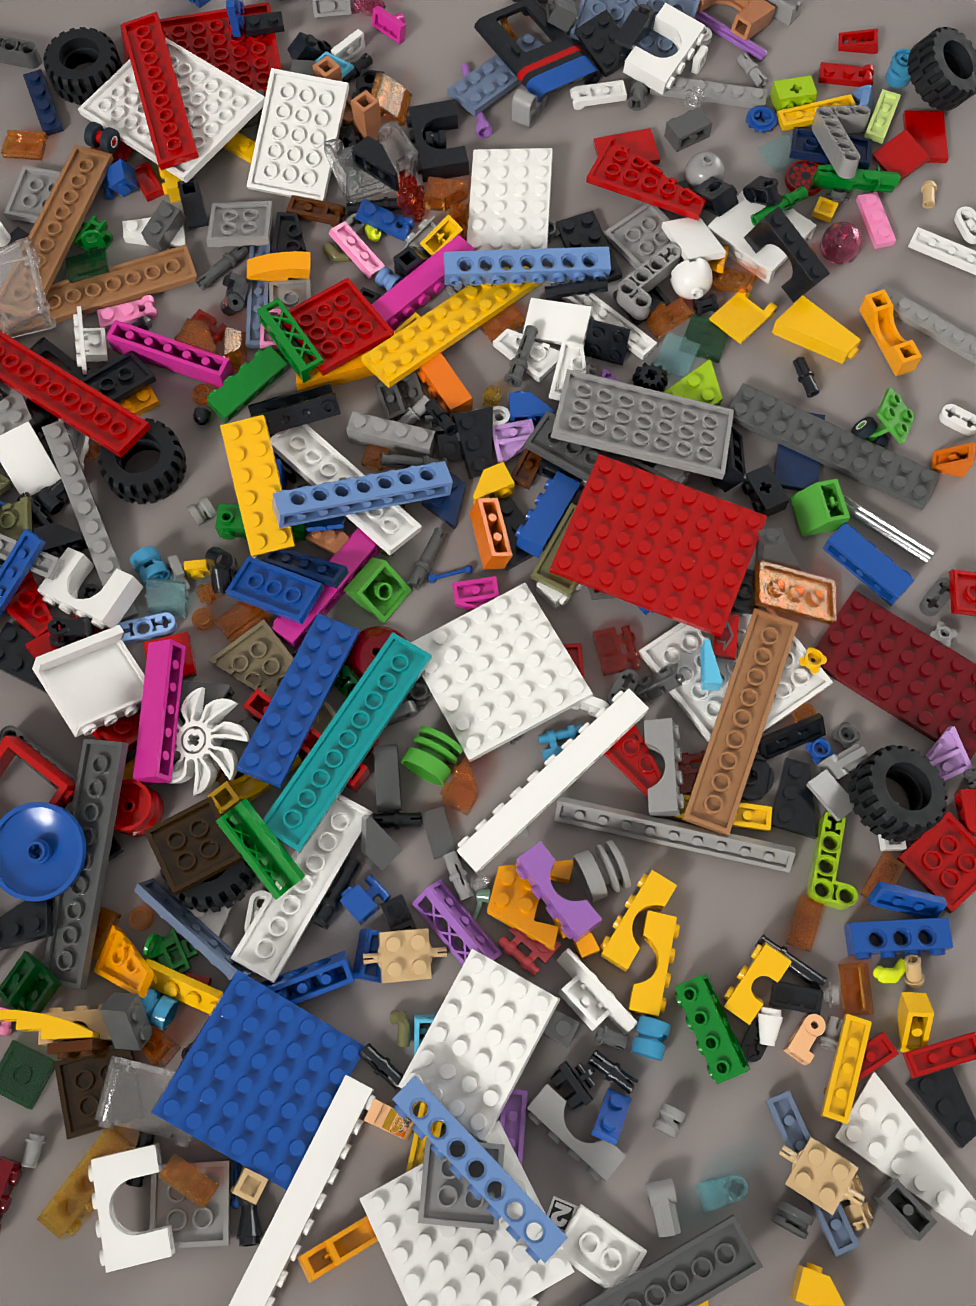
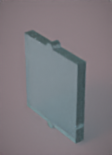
M787 134L758 147V151L764 157L765 163H768L775 172L790 166L796 161H800L799 159L789 158L792 139Z
M668 332L654 364L656 367L662 365V370H666L668 375L674 374L684 378L691 368L700 344L687 340L685 336L680 337Z
M154 578L146 579L147 593L145 598H147V613L160 614L167 612L177 617L187 616V602L189 598L186 597V582Z

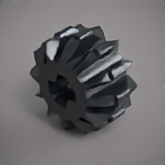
M654 361L651 365L644 362L642 367L638 366L633 374V385L664 392L665 387L668 385L667 371L662 370V365L656 367Z

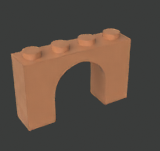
M700 0L697 11L702 12L714 4H725L734 7L739 13L736 14L730 32L747 41L770 25L776 7L765 0Z
M328 55L312 65L315 77L343 82L341 67ZM367 90L352 100L347 96L342 122L346 126L353 125L354 133H358L361 140L366 136L374 140L382 137L379 101Z

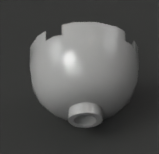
M700 152L694 155L688 161L684 174V180L688 183L689 189L693 191L694 188L711 176L723 180L725 173L723 162L716 154L711 152Z

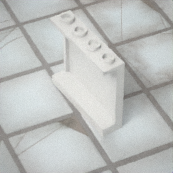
M742 191L737 196L739 204L722 216H717L707 227L722 246L729 247L728 256L769 284L774 277L775 271L788 257L779 247L768 244L758 253H755L743 238L755 227L751 222V215L759 212L766 206L750 203L746 200ZM793 208L783 211L804 240L807 238L811 240L816 224L796 212Z
M120 625L53 650L35 659L33 671L75 737L82 734L85 736L96 731L98 727L103 725L110 726L118 718L123 716L130 717L141 709L145 675L121 640L124 631Z

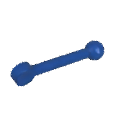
M467 565L463 569L439 575L432 573L428 575V581L435 583L437 579L465 572L470 574L473 568Z
M231 1159L234 1162L233 1186H235L239 1178V1163ZM233 1194L231 1207L238 1209L241 1206L239 1196Z

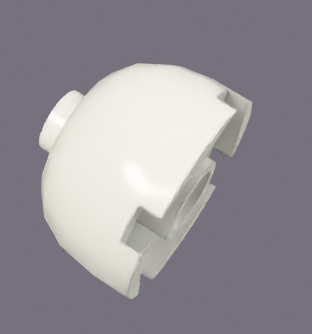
M696 258V261L690 262L689 259L678 264L671 272L672 278L670 280L674 291L681 298L687 300L698 299L710 290L713 282L710 264L701 258Z

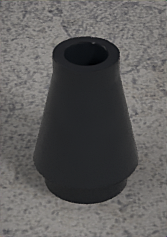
M257 1204L241 1206L236 1240H239L240 1247L260 1245V1238L263 1237L258 1217Z

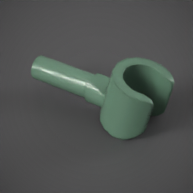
M480 889L477 891L476 908L472 915L475 921L478 919L483 903H489L492 890Z

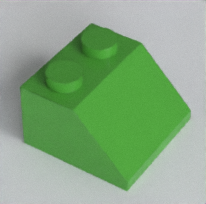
M372 557L344 591L360 607L382 623H385L412 589L386 560Z

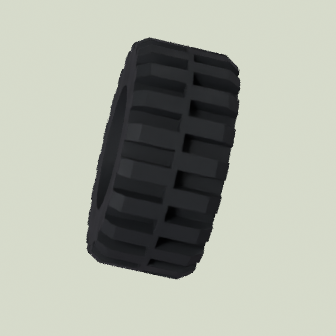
M80 27V29L71 28L68 32L63 31L59 33V36L54 37L51 40V44H48L43 57L44 68L54 90L61 98H65L66 101L71 103L75 102L78 105H82L122 67L112 39L101 31L98 32L94 28L87 29L86 27ZM93 63L91 66L87 68L73 70L81 64Z
M939 27L914 45L907 65H909L908 74L911 76L910 81L912 85L914 84L916 93L920 94L921 99L924 102H928L929 106L936 108V110H952L976 93V49L973 48L972 42L967 40L966 36L963 33H959L955 28Z
M145 418V421L149 422L151 428L122 458L102 445L99 446L98 450L100 454L97 456V462L102 476L116 496L120 499L124 498L129 503L136 501L138 504L145 505L146 501H150L152 504L158 502L157 499L159 498L165 499L169 497V492H175L178 489L177 483H182L184 479L183 473L186 472L187 468L185 453L173 430L170 427H166L160 421L155 423L150 418ZM144 450H154L161 453L157 463L152 468L140 473L125 471L128 460L136 453Z
M889 745L885 748H880L860 762L851 774L852 780L849 781L848 789L852 792L849 794L850 803L854 804L853 811L855 815L858 814L862 819L860 822L864 826L870 827V831L875 835L881 834L883 839L889 841L893 839L895 842L915 839L935 827L942 820L947 809V802L945 800L948 799L947 790H944L945 781L938 774L940 771L936 766H932L931 760L928 757H922L920 752L915 749L908 750V747L902 745ZM886 777L896 781L905 790L910 803L909 810L901 807L892 799L886 787Z
M227 819L226 821L229 823V825L235 829V826L232 824V822ZM243 840L245 846L247 848H250L249 844L245 840ZM242 857L243 861L227 868L218 878L209 882H201L175 897L180 903H183L191 910L196 908L199 912L206 913L208 909H211L213 913L220 912L222 906H226L227 909L234 906L233 901L237 898L241 901L245 897L243 892L246 889L251 890L254 885L251 879L256 878L257 875ZM161 869L160 872H161L162 878L165 880V885L167 886V888L169 889V891L172 893V891H171V889H170V886H169V884H168V882H167V880H166V878H165V876H164V874H163V871H162V869Z

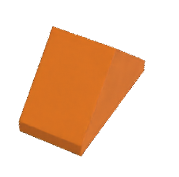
M971 442L933 451L931 469L942 474L964 477L974 463L976 444Z

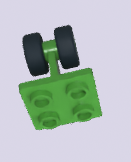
M890 387L886 389L876 413L882 422L877 424L872 417H865L857 422L851 430V433L857 437L869 440L882 447H885L889 441L888 436L885 434L889 431L899 444L905 443L914 421L913 412L903 403L900 395Z

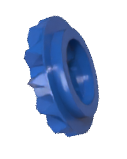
M755 106L748 111L746 116V123H748L749 128H754L755 132L759 130L762 133L765 131L771 132L773 127H776L778 120L776 112L767 106ZM760 116L764 123H761V121L758 120Z

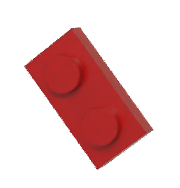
M881 1032L867 1041L859 1080L899 1055L885 1032Z

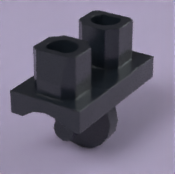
M567 1061L558 1066L560 1069L550 1079L557 1089H560L568 1082L572 1085L575 1091L564 1098L570 1108L573 1110L583 1104L588 1105L592 1102L593 1098L582 1081L584 1080L589 1089L596 1085L590 1077L595 1072L594 1068L592 1067L586 1071L581 1063L575 1067L580 1075L578 1078Z

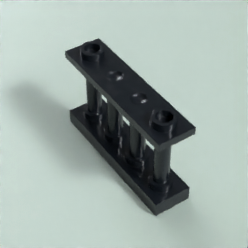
M330 382L248 405L250 418L260 415L265 416L269 435L341 414Z

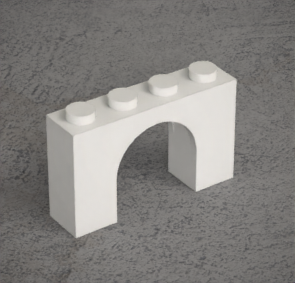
M665 3L655 17L653 30L670 39L676 45L678 52L667 58H659L635 46L625 60L623 73L663 95L666 89H670L674 84L675 76L682 73L686 60H691L695 47L702 44L705 38L703 34L705 25Z
M68 547L60 557L63 562L54 580L45 578L37 591L44 596L42 600L52 607L58 605L67 614L75 613L74 615L77 618H90L94 626L103 630L104 627L110 629L118 625L143 589V586L133 575L116 569L100 592L87 599H78L79 588L95 565L83 553Z
M159 1143L91 1159V1165L88 1166L90 1182L94 1181L95 1193H92V1205L94 1210H98L99 1220L96 1221V1234L98 1238L101 1237L103 1246L99 1251L101 1266H105L106 1273L171 1257L175 1253L172 1225L142 1232L131 1231L121 1225L114 1211L116 1194L127 1180L163 1170Z

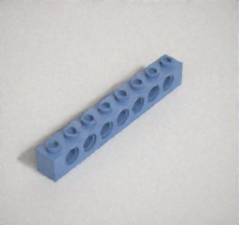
M609 246L443 252L444 285L459 286L461 284H471L478 286L490 283L499 285L502 283L521 284L523 282L538 284L548 281L561 283L563 281L580 282L583 279H608L611 271Z
M445 461L431 462L426 465L410 466L400 470H389L383 473L367 474L362 477L346 478L335 482H324L319 485L281 490L273 493L272 507L279 528L448 496L451 493L453 481Z
M414 1076L392 1098L396 1103L393 1109L403 1120L408 1116L415 1123L411 1127L421 1139L425 1136L429 1138L433 1143L430 1149L440 1159L445 1156L452 1163L448 1168L459 1180L464 1176L469 1181L470 1185L467 1189L478 1200L483 1196L490 1204L486 1209L497 1221L502 1217L509 1224L506 1231L517 1242L520 1238L523 1239L529 1246L525 1251L536 1263L540 1259L546 1263L568 1237L421 1081ZM418 1103H425L428 1106V1112L423 1117H416L414 1115V1107ZM437 1122H442L446 1125L447 1130L442 1137H435L432 1134V1127ZM455 1142H462L465 1145V1153L461 1157L451 1155L450 1148ZM473 1162H481L484 1165V1173L481 1177L474 1178L470 1175L469 1167ZM492 1182L502 1184L504 1191L501 1197L492 1198L489 1196L488 1187ZM512 1202L519 1203L523 1208V1214L518 1219H512L507 1214V1207ZM531 1223H538L542 1228V1236L538 1240H531L527 1236L526 1230Z

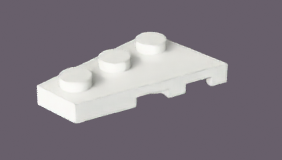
M150 218L122 221L125 242L149 246L146 244L141 232ZM184 224L168 249L170 246L178 247L186 244Z
M507 328L493 341V346L511 360L516 356L523 334ZM534 341L527 360L528 369L526 373L540 382L556 367L560 351L551 348L549 344L544 342L540 344Z
M562 340L548 398L560 401L567 369L586 373L583 344Z

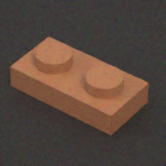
M331 529L327 531H311L305 539L309 544L336 555L349 540V537L342 531Z

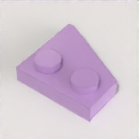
M532 419L493 426L492 441L498 464L501 462L505 464L525 449L524 443L534 430Z
M949 726L925 755L931 760L932 766L938 768L940 771L938 774L940 778L943 777L944 781L973 768L955 726Z

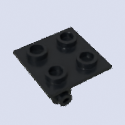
M589 319L584 355L623 366L631 329Z

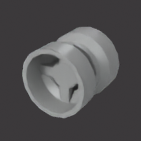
M206 496L201 498L196 505L191 504L187 507L188 512L198 526L203 524L208 517L212 518L217 515V512Z
M662 1103L660 1108L661 1115L659 1119L655 1120L652 1127L676 1139L679 1133V1123L684 1121L686 1114L675 1107Z

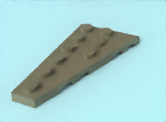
M263 619L210 658L209 661L253 691L258 688L267 696L273 698L294 658ZM327 701L323 704L312 726L321 734L336 715Z

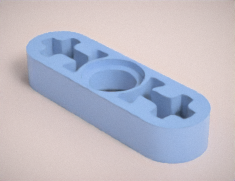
M167 612L118 623L125 631L123 638H121L125 645L173 634L178 626L174 616ZM165 620L170 622L167 628L163 627ZM153 622L157 624V631H155V626L153 625ZM142 624L150 625L149 631L145 634L138 633V629ZM131 627H132V629H133V632H134L135 636H133V635L131 634V632H132Z

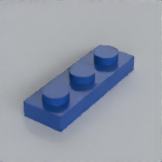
M881 881L877 883L867 897L869 905L925 919L937 918L947 906L944 897Z

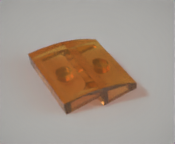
M381 72L376 73L371 95L379 101L381 117L388 115L398 127L404 126L412 94L393 78Z

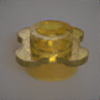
M490 385L483 393L484 405L496 406L501 398V391L497 386Z

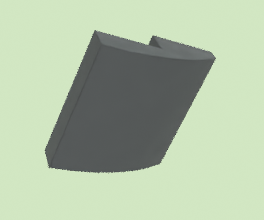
M416 372L409 374L390 388L383 382L375 385L387 420L398 421L409 411V407L412 408L425 395Z

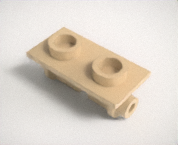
M856 1175L852 1179L851 1188L861 1194L863 1186ZM850 1200V1205L843 1206L844 1212L854 1231L863 1229L862 1223L866 1224L867 1229L871 1227L874 1213L869 1202L865 1203L862 1201V1205L859 1207Z

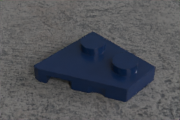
M449 471L453 481L450 495L423 500L422 506L455 529L466 490V483Z

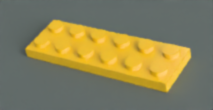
M260 415L220 425L251 556L254 557L295 547L292 527L279 528L272 507L273 493L281 491L282 485L265 416Z

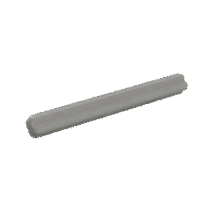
M843 495L851 516L923 561L929 562L935 553L933 550Z

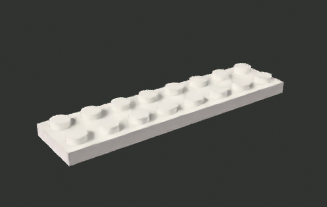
M307 424L278 432L270 438L273 451L312 486L324 482H335L346 478L365 476ZM399 505L345 515L388 555L393 554L422 529V525Z
M341 794L339 795L301 853L294 851L291 856L305 874V877L277 900H275L271 893L268 894L230 959L273 984L276 982L309 925L312 916H314L322 899L361 835L362 817L365 814L372 816V811ZM276 881L275 885L281 890L282 887Z

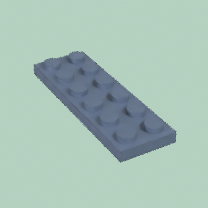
M528 32L515 41L525 52L544 45ZM496 54L449 87L447 95L473 116H476L521 82Z

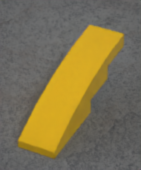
M0 1010V1022H16V1030L24 1032L41 1031L42 1040L100 1039V1033L75 1022L41 1013L21 1010Z

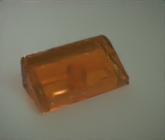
M225 328L223 357L230 360L233 371H239L241 365L247 361L246 332Z
M101 906L92 958L98 960L112 925L117 926L122 916L115 911Z
M864 962L838 964L844 1015L874 1014L868 964Z

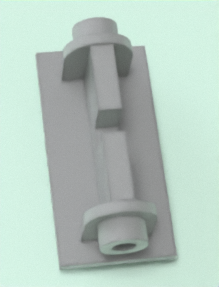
M435 216L429 221L427 219L423 220L418 226L420 230L416 234L414 232L410 233L405 239L407 244L403 250L408 246L422 247L420 242L438 225L432 222Z

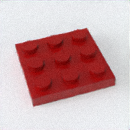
M949 811L944 814L942 820L935 827L923 833L896 858L930 894L945 898L947 903L945 910L949 914L957 909L976 890V838Z

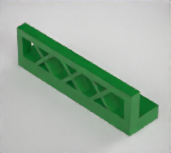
M277 298L257 309L259 322L301 381L305 383L310 380L309 371L322 365L324 360L282 301ZM279 307L281 310L280 317L273 316L268 311ZM282 323L291 324V332L282 331ZM293 338L303 340L302 348L292 345ZM304 354L313 355L316 360L306 365L303 361Z
M247 799L241 801L233 809L216 820V823L275 900L305 877V874ZM228 818L235 826V829L232 828L226 821ZM243 840H245L249 844L250 848H247L245 846ZM258 860L262 861V863L265 865V868H263L259 864ZM273 879L276 880L278 884L282 887L281 890H279L278 887L275 885Z

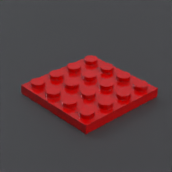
M349 278L338 282L288 310L323 358L324 363L316 367L322 376L373 349L394 335L392 328ZM282 323L285 330L291 332L292 325ZM293 338L297 345L302 348L303 340ZM305 354L311 362L316 360L313 355Z

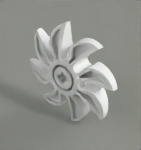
M203 687L192 691L182 704L181 712L185 719V724L178 716L174 761L179 760L173 766L172 781L166 782L181 784L190 780L195 773L193 796L204 794L214 784L218 772L213 764V759L218 763L230 781H233L237 773L236 766L238 764L237 755L234 750L222 747L223 740L250 741L247 731L239 724L226 721L219 724L238 703L229 699H216L208 703L203 710L205 688Z

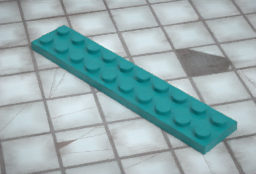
M392 632L264 817L263 821L279 841L301 853L431 661V654Z

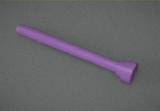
M463 63L461 69L465 77L471 72L468 64ZM481 111L476 115V132L479 138L484 139L491 136L492 128L491 124L485 120Z

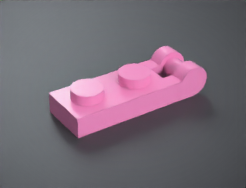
M146 295L140 300L97 310L100 328H105V331L110 330L115 320L132 324L137 322L141 316H148L151 320L155 319L158 315L156 308L153 307L155 305L153 296Z

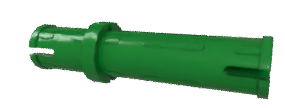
M800 186L789 194L785 193L782 195V201L779 204L765 207L759 212L752 214V224L756 226L778 206L782 211L794 208L795 204L808 198L807 189Z

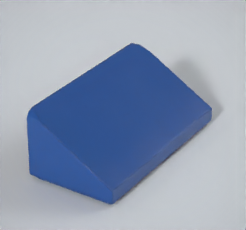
M372 929L360 930L353 966L354 979L381 983V970L378 963L363 965V959L372 958H362L363 953H377L379 947L378 932L380 931Z

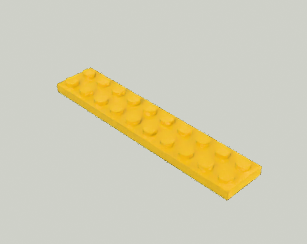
M523 282L521 284L502 283L499 285L490 283L478 286L470 284L363 355L361 361L390 388L542 283Z

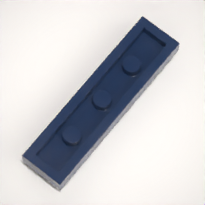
M39 69L23 74L45 137L63 132V127L42 70Z
M290 549L267 553L262 559L266 563L334 588H338L349 573L347 566Z

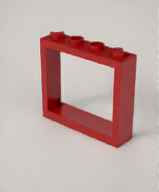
M4 736L0 742V778L17 754L59 787L49 803L65 809L67 804L73 801L76 782L18 736Z

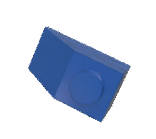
M516 391L509 393L510 423L532 419L533 425H538L547 411L553 413L551 407L531 392Z

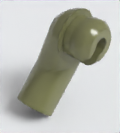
M326 242L323 245V252L330 261L350 262L349 256L344 251H338L332 242Z
M393 1010L390 1014V1023L398 1024L397 1046L409 1047L411 1026L406 1012L403 1010Z

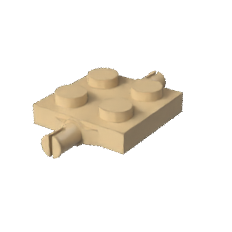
M421 928L378 932L379 947L377 953L362 954V958H372L363 959V965L378 963L381 970V983L432 979V958L447 957V953L442 952L447 951L446 946L432 948L429 942V929Z
M811 1136L805 1147L798 1153L785 1145L782 1146L779 1155L792 1162V1169L785 1181V1185L831 1215L834 1214L839 1203L845 1197L859 1207L862 1205L865 1196L851 1188L852 1179L858 1170V1166Z

